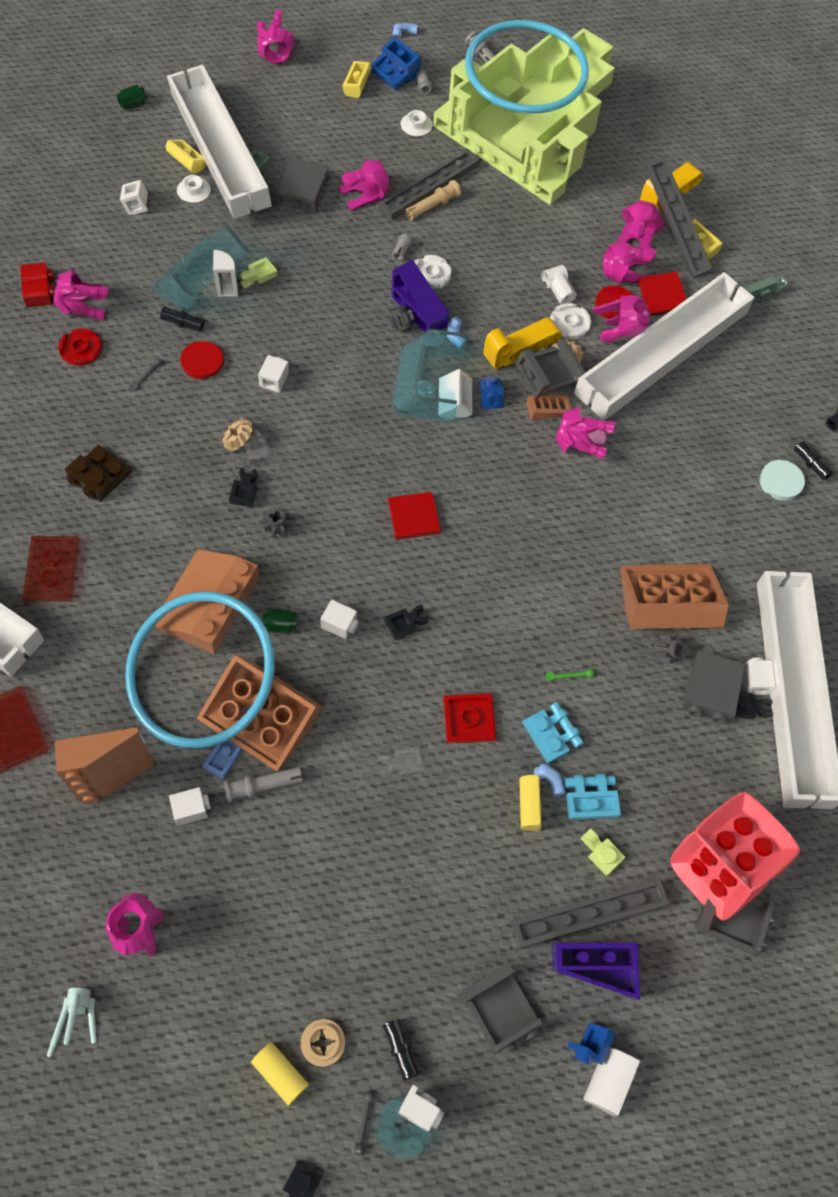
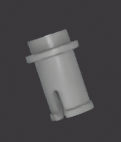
M424 70L419 71L416 75L418 80L417 88L421 94L427 95L432 90V84L429 81L428 73H425Z
M402 234L397 238V244L391 253L392 258L396 259L399 253L397 260L402 261L408 248L412 246V239L409 235Z

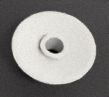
M420 110L409 112L401 120L403 131L413 136L425 135L431 131L433 126L431 119Z
M196 175L185 177L177 187L178 196L187 202H200L206 199L211 191L209 183Z

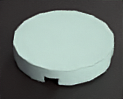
M775 460L763 468L760 474V484L762 489L769 493L772 498L787 501L794 499L801 493L805 485V478L802 471L795 464L789 461Z

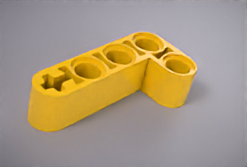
M690 162L685 163L672 173L681 194L687 193L699 184L704 176V173ZM649 178L643 187L640 200L653 203L661 212L663 209Z
M550 317L535 322L508 336L500 328H497L486 336L483 354L493 368L498 370L503 365L507 366L516 362L515 360L519 358L523 350L531 349L533 353V351L541 347L545 348L556 343L557 340L562 338L563 333Z

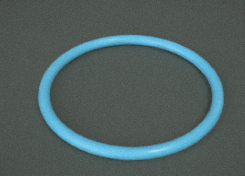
M511 20L488 27L473 39L465 57L466 72L474 88L493 104L519 113H546L565 107L582 93L589 77V65L586 55L571 36L554 26L531 20ZM517 28L539 30L559 38L575 52L581 65V77L576 88L569 95L558 101L542 105L518 104L496 96L482 85L473 68L474 53L481 42L500 31Z
M206 591L194 592L179 596L165 603L152 613L141 626L132 642L127 657L125 673L126 690L135 715L154 736L178 747L205 748L233 738L256 718L270 693L275 667L274 650L270 636L261 619L250 607L226 594ZM200 601L222 603L243 614L259 635L264 651V675L261 688L247 713L227 730L204 738L176 736L155 724L140 702L135 679L139 651L151 629L160 619L174 609Z

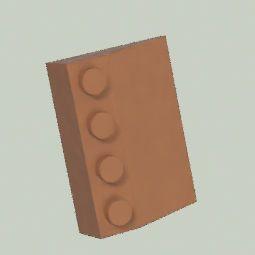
M197 549L165 603L185 594L205 591L226 594L245 603L260 577L258 565L238 556ZM194 602L174 609L160 619L154 628L215 654L239 611L218 602Z
M711 564L620 566L626 616L631 629L724 627L729 604Z
M234 655L197 716V719L218 733L233 726L247 713L243 711V706L250 709L261 688L264 668L245 656ZM274 675L270 693L259 714L243 731L229 740L278 772L312 728L324 707Z
M138 727L55 741L56 771L80 802L83 801L84 804L99 802V798L107 797L155 765L154 758Z

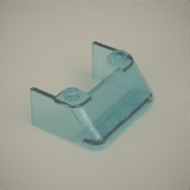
M227 224L201 240L157 280L151 288L156 294L179 309L183 310L186 308L188 311L197 303V294L214 279V250L223 251L230 255L235 267L237 266L235 261L247 255L250 251Z
M431 329L402 346L391 406L395 414L454 423L457 400L435 398V386L430 382L420 381L425 352L464 357L467 334Z

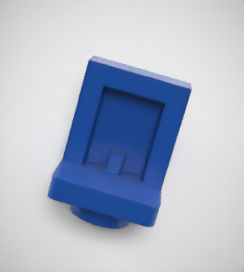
M487 376L484 379H479L478 385L481 393L482 409L503 408L504 388L500 378Z
M589 1022L580 1045L569 1041L567 1047L576 1053L574 1057L582 1063L590 1065L592 1061L603 1065L615 1033L608 1028Z

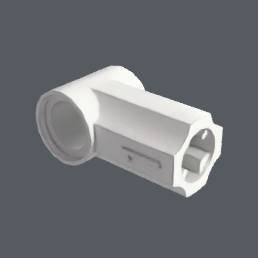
M564 265L542 271V281L546 282L547 288L552 289L560 304L571 303L576 299L577 294L568 281V273Z

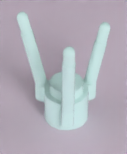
M85 988L68 989L67 998H64L63 1009L54 1031L47 1057H52L67 1013H69L65 1031V1045H68L70 1042L75 1015L85 1014V1009H88L91 1043L95 1044L97 1042L94 1013L95 999L90 998L91 990Z

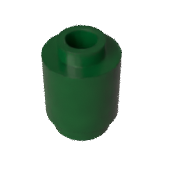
M135 84L120 90L116 97L120 107L129 110L145 104L147 95L143 87Z
M268 608V612L263 613L262 622L267 627L268 632L290 633V631H296V612H291V609Z

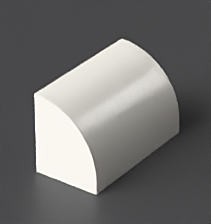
M214 250L213 272L217 296H238L233 259L223 251Z
M461 369L439 378V414L444 417L464 418L472 415V378Z
M610 1048L603 1065L597 1064L583 1100L612 1116H618L640 1061L626 1053Z

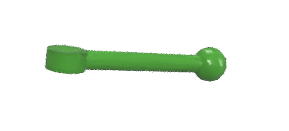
M587 669L584 672L562 674L547 672L545 678L550 682L559 678L582 676L592 678L595 672L593 669Z

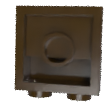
M99 444L85 457L80 454L64 469L67 474L66 479L72 486H80L83 493L89 499L96 498L100 502L132 473L130 467Z

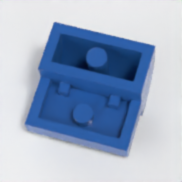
M394 37L382 47L383 54L371 65L372 72L396 91L406 81L410 83L415 79L421 66V57L398 38Z

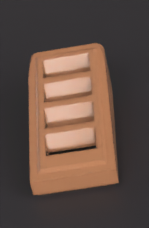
M530 395L526 402L531 421L562 417L563 412L572 409L569 397L564 395H543L537 398L534 395ZM560 402H564L566 409L561 408ZM552 403H556L557 409H554Z

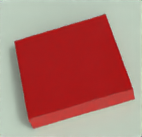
M678 271L640 277L638 279L643 300L647 303L650 312L649 316L669 313L687 300Z
M432 492L388 498L395 540L440 534L441 530Z
M492 693L443 696L447 744L496 741Z

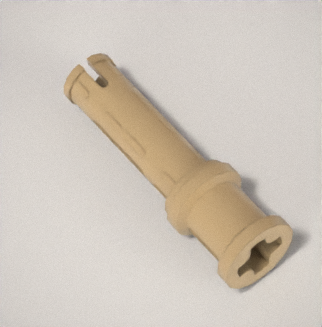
M451 180L447 186L437 188L433 195L405 209L407 217L411 216L409 219L412 221L440 204L446 205L450 199L460 197L462 194L461 188L455 180Z

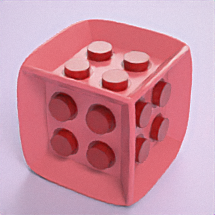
M741 792L722 804L705 818L695 831L686 836L672 854L670 864L677 876L704 906L709 898L716 907L714 915L725 921L752 901L768 885L770 880L779 876L797 858L800 848L786 828L758 800L746 792Z

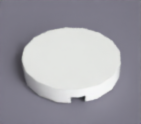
M426 255L420 260L419 258L415 260L416 265L433 290L443 288L449 283L452 269L444 258L437 255Z
M561 304L554 309L550 316L563 333L562 338L578 339L589 331L591 324L590 315L583 307H576V304Z

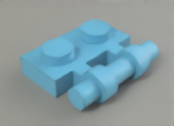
M558 702L550 706L554 713L553 716L548 717L543 709L522 722L548 764L569 753L570 750L566 745L567 742L572 741L575 748L584 744L579 736L581 734L580 731L572 725L568 719L569 714L565 709L561 708ZM558 722L566 732L561 736L554 726Z
M600 773L590 777H583L582 774L574 775V777L564 778L565 788H575L574 793H567L566 795L569 820L619 818L621 813L618 791H607V786L615 785V776H605L604 773ZM597 786L598 791L585 792V787Z

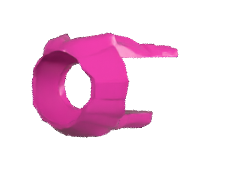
M281 9L275 11L274 20L268 29L265 28V22L259 21L257 23L258 36L256 39L258 41L259 55L263 59L275 64L285 62L291 56L295 43L292 33L281 28L283 13ZM276 41L278 49L276 52H273L269 44Z
M365 159L361 169L344 173L342 176L343 185L339 186V190L342 195L355 190L363 193L360 198L348 201V207L353 211L363 204L383 200L391 189L389 187L390 178L381 161Z
M641 200L625 207L622 215L627 224L617 241L627 242L635 238L640 242V248L650 246L653 233L664 227L659 208L651 202Z
M619 240L609 245L606 253L603 255L602 267L604 275L617 283H638L640 277L650 275L636 274L630 268L632 265H647V262L655 259L656 250L650 246L633 247L631 244Z
M74 269L57 275L59 279L57 280L53 300L56 307L65 315L72 313L96 318L97 320L104 319V310L89 308L83 301L88 298L94 300L107 298L108 287H103L101 283L89 284L83 282Z
M622 295L616 301L592 308V312L595 315H601L610 311L619 312L613 318L605 320L607 325L615 326L618 324V327L602 331L600 340L603 343H611L622 337H636L650 325V312L647 303L637 295Z
M580 406L563 412L562 421L555 439L563 453L569 447H574L580 451L595 455L599 459H603L607 451L606 447L601 445L605 444L606 433L610 434L615 430V422L582 416Z
M141 893L123 895L121 902L114 904L106 917L105 933L109 936L113 950L119 951L120 954L126 956L144 950L149 957L154 956L157 947L153 928L162 922L165 914H163L161 909L154 908L153 903L148 900V897L142 896ZM134 912L141 918V925L135 933L126 935L129 916L124 915Z

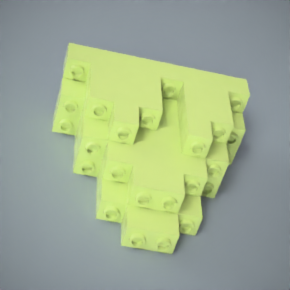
M584 28L572 38L580 45L586 55L589 65V77L582 93L565 107L537 114L519 113L501 108L488 101L474 88L468 78L465 59H463L452 68L449 101L434 112V127L465 148H468L475 155L549 205L565 193L567 179L582 167L587 141L595 133L602 101L597 98V95L611 84L615 67L609 64L613 46ZM551 34L546 36L528 52H524L511 43L483 66L473 61L475 74L486 89L502 99L524 105H542L558 101L569 95L576 88L581 77V65L575 52L565 42Z

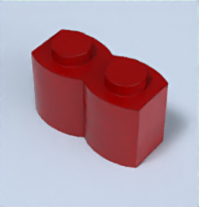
M46 262L20 265L22 296L26 307L52 305V298L55 296L54 285H51V281H54L52 268H48Z

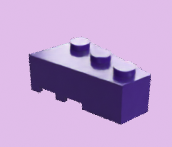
M412 259L392 270L391 297L399 306L405 305L406 309H412L415 317L413 321L428 338L446 328L449 322V311L434 292L414 260Z
M551 943L552 971L640 1000L637 943Z

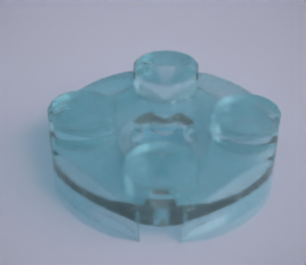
M406 1097L390 1100L381 1108L375 1122V1134L378 1144L386 1154L401 1160L418 1156L428 1145L432 1134V1126L427 1132L408 1120V1126L412 1128L411 1133H405L404 1137L398 1136L399 1130L395 1129V1125L406 1119L398 1114Z

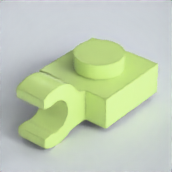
M266 257L249 265V271H244L240 274L243 280L240 284L245 289L256 280L259 284L264 283L277 276V269Z
M591 828L580 838L593 851L588 858L606 876L625 858L608 838L602 843L598 835Z

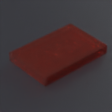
M31 536L22 596L23 601L72 602L80 541L78 536Z
M22 685L0 694V772L2 773L50 751Z

